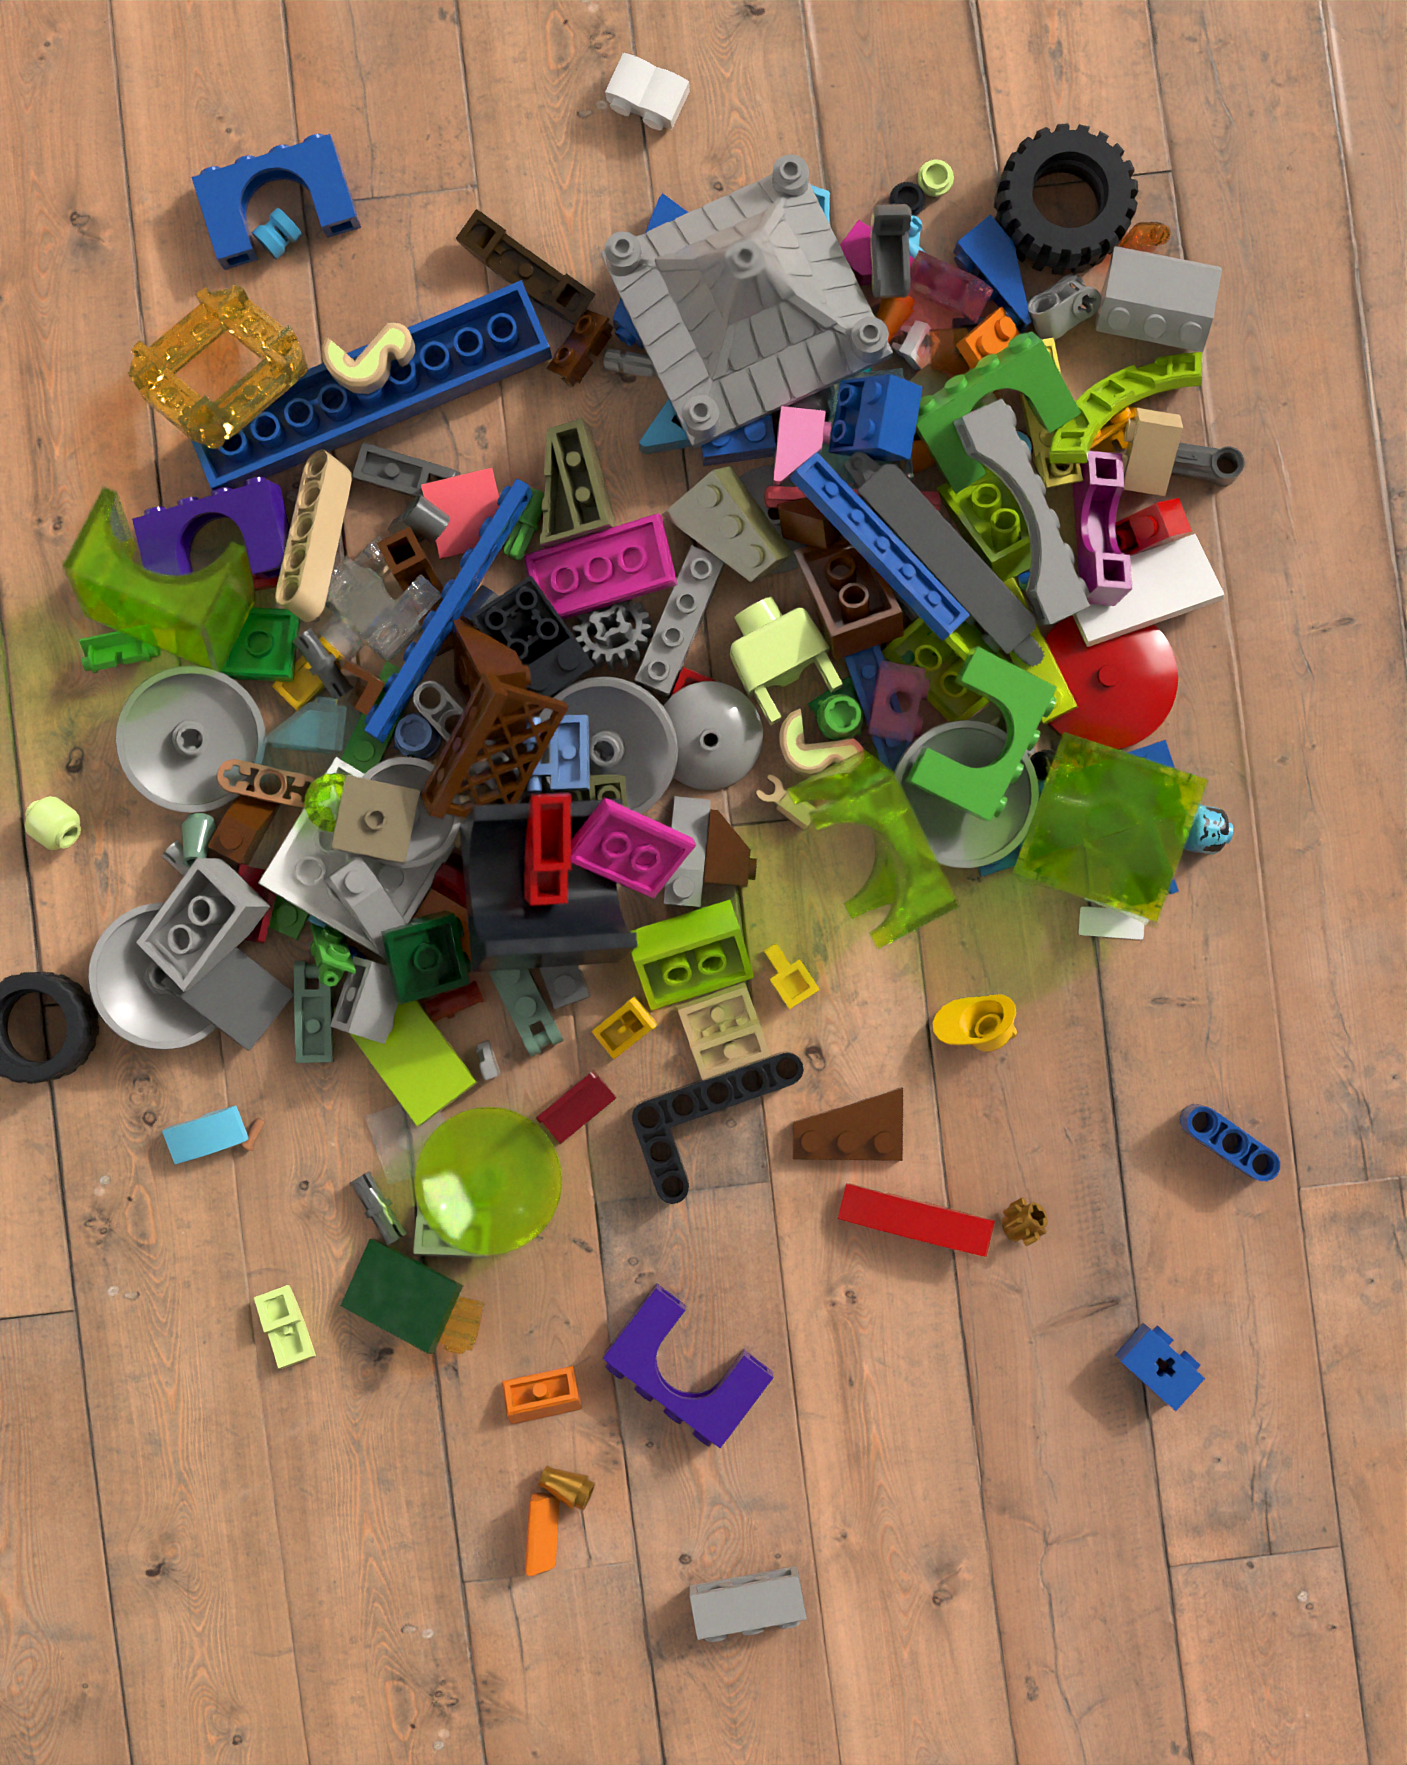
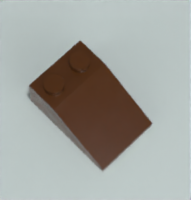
M842 534L828 550L810 545L794 550V555L813 608L834 660L904 636L902 611L890 585Z
M460 619L453 620L454 682L465 705L468 704L484 672L496 675L501 683L524 690L531 687L529 667L522 665L514 650ZM507 697L501 708L502 715L504 716L522 708L521 701ZM527 717L507 725L511 736L527 729ZM499 728L488 733L485 741L505 738L503 729Z

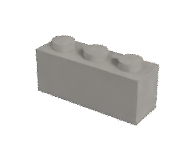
M797 1566L690 1585V1601L697 1640L706 1638L707 1642H717L728 1637L727 1634L742 1632L743 1635H755L763 1632L764 1627L778 1625L781 1629H788L798 1626L802 1620H807Z

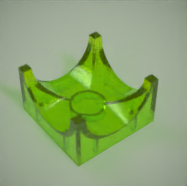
M1063 732L1013 873L1021 883L1030 886H1041L1082 898L1127 915L1146 926L1158 930L1185 846L1208 793V779Z
M863 749L786 790L794 805L808 800H830L808 813L817 829L845 822L858 823L870 827L875 843V859L872 871L861 890L843 904L852 919L870 910L892 904L883 922L869 932L877 949L959 907L894 772Z

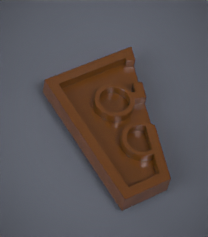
M903 1087L794 1121L793 1159L903 1161Z

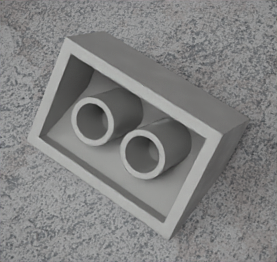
M1114 246L1101 292V304L1095 314L1096 331L1203 352L1214 319L1222 267Z

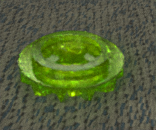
M330 773L320 776L306 791L304 807L308 818L323 831L334 832L337 819H334L331 808L319 806L318 803L330 799L331 787H334L337 799H341L346 775Z

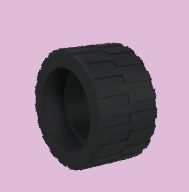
M54 972L20 973V975H10L0 982V1076L2 1078L6 1077L12 1082H27L28 1084L55 1080L75 1072L80 1065H83L89 1059L88 1056L94 1050L96 1038L99 1035L97 1019L99 1016L91 996L84 991V987L78 982L70 980V977L57 975ZM34 992L48 994L55 999L62 1008L67 1023L66 1038L60 1051L51 1059L42 1062L29 1061L21 1056L13 1047L8 1034V1018L13 1006L22 996Z

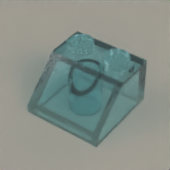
M316 697V700L306 704L271 731L263 739V746L337 755L343 748L347 707L338 706L339 699Z

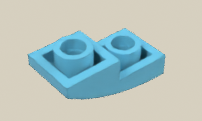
M236 1105L206 1113L200 1118L169 1126L162 1131L174 1164L209 1155L249 1139Z

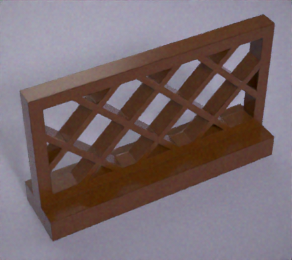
M484 672L420 793V797L429 815L441 819L444 818L445 814L465 818L473 806H482L500 797L504 801L502 805L516 804L569 708L566 702L501 683L496 675ZM507 697L521 701L522 708L504 716L502 715L501 708ZM544 708L553 710L549 719L536 725L534 724L531 714ZM527 717L530 727L511 736L507 725ZM502 728L506 738L486 747L484 741L488 733ZM534 737L536 743L533 749L518 755L514 745ZM510 747L514 758L494 766L490 756ZM486 758L490 768L470 777L468 771L471 765ZM518 767L520 773L516 780L502 785L498 775ZM494 778L498 788L478 796L474 786ZM470 788L473 799L460 805L452 803L456 794Z

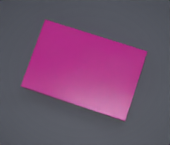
M604 797L571 840V863L654 899L693 851L696 844L692 837Z

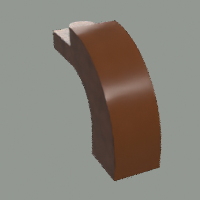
M409 526L381 540L377 545L422 626L431 610L437 611L443 601L441 593L444 587ZM453 629L437 656L453 649Z

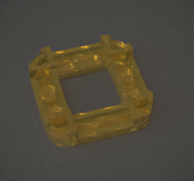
M235 284L232 285L231 289H222L211 293L207 287L198 291L195 295L200 304L149 347L139 340L131 349L134 358L128 375L142 398L189 439L205 444L208 448L212 449L220 447L224 444L225 440L238 433L308 371L305 353L292 328L289 325L283 327L252 302L242 287ZM228 331L262 361L212 402L206 396L201 397L175 374Z

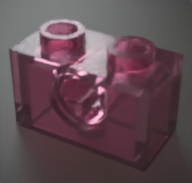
M921 250L918 251L910 267L911 291L924 299L977 323L993 292V289L984 281Z
M888 661L880 662L866 736L907 744L912 742L913 736H920L923 715L918 714L920 700L926 701L930 686V679L924 678L925 668ZM900 693L908 699L909 707L906 712L897 713L892 710L889 701L893 694Z

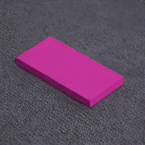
M659 513L524 555L528 577L532 576L562 620L678 585L663 518Z

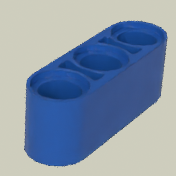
M1200 1104L1189 1105L1182 1111L1180 1125L1185 1133L1239 1171L1259 1181H1270L1278 1175L1280 1160L1276 1153L1221 1114ZM1204 1112L1207 1117V1124L1204 1129L1196 1131L1192 1126V1119L1196 1113ZM1229 1133H1234L1237 1138V1145L1232 1151L1226 1152L1222 1146L1223 1138ZM1264 1154L1267 1159L1266 1168L1262 1172L1256 1173L1252 1167V1162L1257 1155Z

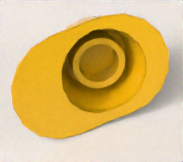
M1003 994L956 999L944 1005L936 1013L933 1020V1032L940 1041L946 1044L972 1045L983 1052H992L1003 1047L1010 1039L1016 1038L1017 1030L1014 1026L1016 1005L1010 997Z

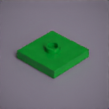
M227 606L219 672L232 679L293 682L297 646L292 640L299 636L300 618L289 610L281 608Z

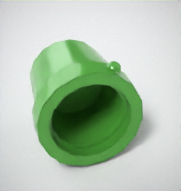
M836 694L824 701L820 700L818 702L820 707L817 711L816 722L820 732L826 738L832 741L852 739L855 735L862 734L860 729L863 725L864 714L861 705L854 698L845 694Z

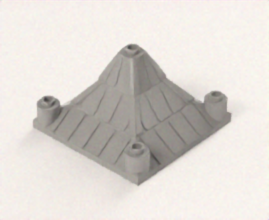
M789 154L782 156L775 162L771 175L734 191L732 194L710 202L699 209L686 213L671 222L649 230L645 234L635 236L624 231L614 233L606 241L604 250L600 252L601 258L693 449L780 410L781 406L787 407L893 357V351L888 343L889 333L887 326L882 320L873 315L809 183L808 165L803 158L797 155Z

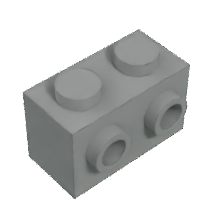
M353 956L352 960L356 972L355 974L350 972L347 974L330 1027L385 1044L387 1036L393 1028L394 1015L398 1006L389 967Z

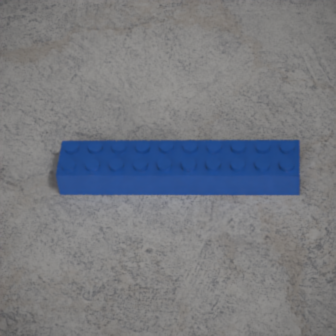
M522 280L408 327L407 329L415 344L413 358L408 365L403 367L399 365L397 360H392L388 380L383 387L370 394L354 393L341 386L332 377L326 365L322 363L183 421L211 489L214 490L222 487L236 489L245 486L244 482L248 479L256 477L268 478L306 462L318 450L324 449L330 452L552 359L550 346ZM369 344L346 354L355 361Z

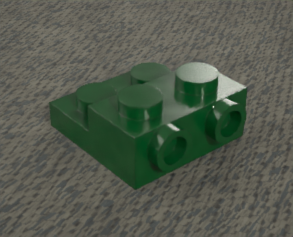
M444 910L411 919L412 923L381 931L395 997L399 1004L470 984L468 973L471 972V962L467 953L463 952L460 940L464 936V930L460 919L457 916L455 917L454 913Z

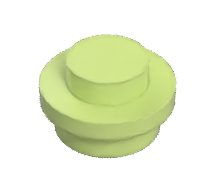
M930 160L920 168L917 181L919 187L926 195L939 197L951 189L954 174L946 162Z

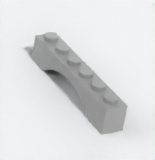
M1000 399L954 420V426L967 456L982 463L996 474L1012 492L1023 512L1031 546L1030 576L1025 593L1039 626L1051 625L1090 607L1087 601L1089 597L1087 585L1081 577H1077L1072 565L1075 562L1073 552L1067 543H1063L1058 529H1060L1058 516L1053 509L1048 508L1043 496L1046 494L1044 483L1038 474L1034 475L1029 463L1031 460L1029 447L1024 440L1019 439L1014 427L1017 425V421L1012 408L1009 405L1005 406L1003 399Z

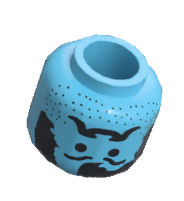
M1192 805L1178 816L1175 834L1184 849L1213 855L1219 853L1225 844L1230 843L1233 836V825L1229 822L1226 812L1220 808Z

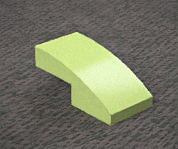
M290 1285L254 1297L263 1331L268 1333L279 1369H284L316 1357L304 1318Z

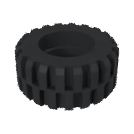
M1066 123L1057 124L1055 131L1052 133L1048 127L1038 130L1034 139L1030 137L1025 138L1019 144L1017 151L1011 153L998 182L997 192L994 197V209L997 210L995 220L1014 242V246L1017 248V258L1021 262L1026 257L1034 262L1032 268L1042 272L1044 266L1052 268V274L1063 275L1068 268H1071V272L1076 274L1084 272L1089 264L1092 267L1097 266L1103 262L1107 254H1112L1114 246L1118 247L1136 213L1138 202L1135 200V197L1139 190L1138 181L1135 179L1131 180L1135 171L1131 160L1125 162L1122 160L1121 157L1125 151L1118 143L1113 147L1106 142L1109 137L1107 134L1099 131L1097 136L1088 133L1090 126L1079 124L1077 130H1069V124ZM1053 173H1068L1081 178L1090 186L1096 196L1098 211L1092 222L1076 228L1060 227L1049 222L1040 214L1034 204L1032 191L1035 183L1040 178Z

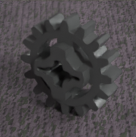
M632 599L588 612L587 615H577L579 625L573 626L577 642L589 659L593 660L595 667L598 669L604 662L608 664L609 670H614L617 662H621L622 666L626 668L628 667L627 659L632 657L639 661L641 659L639 649L648 650V638L653 637L652 623L648 612L644 611L641 602L633 605ZM630 620L635 622L636 629H632ZM591 634L594 635L596 644L590 640Z

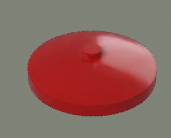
M1070 615L1052 628L1044 638L1078 708L1047 723L1057 735L1067 742L1093 751L1124 749L1150 736L1168 716L1177 694L1178 668L1168 640L1154 624L1087 647L1073 615Z

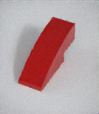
M531 795L525 850L524 898L530 905L568 903V870H571V795Z

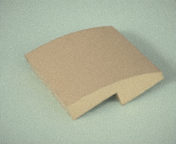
M745 982L676 1006L702 1080L771 1056Z

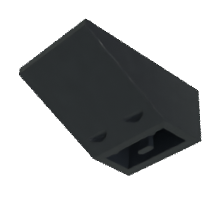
M529 576L470 615L479 631L514 650L522 665L529 667L531 687L526 688L527 691L554 698L566 687L585 679L593 672L594 664L532 576Z

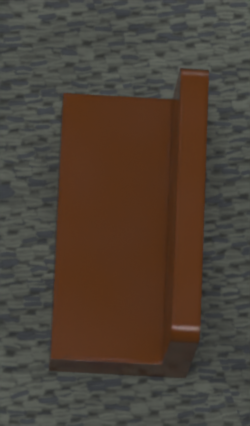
M339 655L336 662L345 670L360 677L347 700L356 710L368 715L385 682L376 674Z

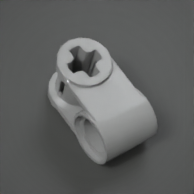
M1076 274L1064 276L1059 282L1034 296L1027 304L1037 336L1041 340L1053 337L1054 340L1062 337L1067 331L1097 312L1101 304V294L1091 286L1086 287L1083 279Z

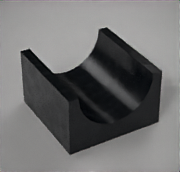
M610 799L623 806L622 799ZM602 800L571 801V840ZM530 803L473 806L459 828L472 972L618 963L638 947L636 932L628 930L622 916L617 883L571 863V870H568V903L530 905L524 898L525 850Z

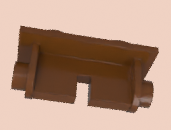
M586 310L582 317L576 321L574 329L563 345L557 349L554 358L546 369L562 376V381L571 387H574L576 382L580 384L593 364L586 356L587 352L589 351L598 357L609 339L613 336L611 331L614 327L608 323L610 319Z

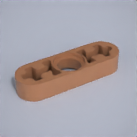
M238 759L225 761L219 767L216 774L218 785L228 793L304 809L307 804L301 801L300 794L290 792L289 800L282 798L287 789V778L294 780L291 784L292 787L302 788L305 783L311 784V791H315L320 783L312 776ZM232 766H236L239 768L238 773L240 775L250 777V769L257 770L258 773L253 779V792L246 790L249 782L237 781L235 786L228 785L229 779L223 777L224 771L229 772ZM273 774L279 779L280 789L276 794L267 795L261 791L259 782L262 776Z

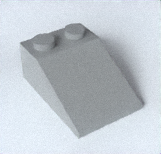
M197 858L136 943L183 991H189L253 931L270 905L223 859Z

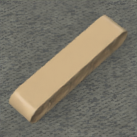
M324 449L314 452L305 463L275 593L276 602L304 622L315 620L324 609L352 482L351 470Z

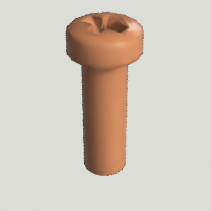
M260 1118L255 1120L248 1133L249 1139L239 1144L242 1148L248 1151L253 1150L254 1147L252 1145L265 1121Z

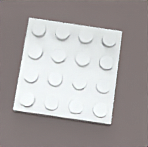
M336 757L258 884L381 956L325 881V878L354 857L360 856L380 882L406 924H408L430 888L435 872L442 862L445 863L455 845L452 843L449 849L435 861L424 866L408 869L387 866L372 857L331 849L345 776L350 775L362 778L364 775L359 770Z

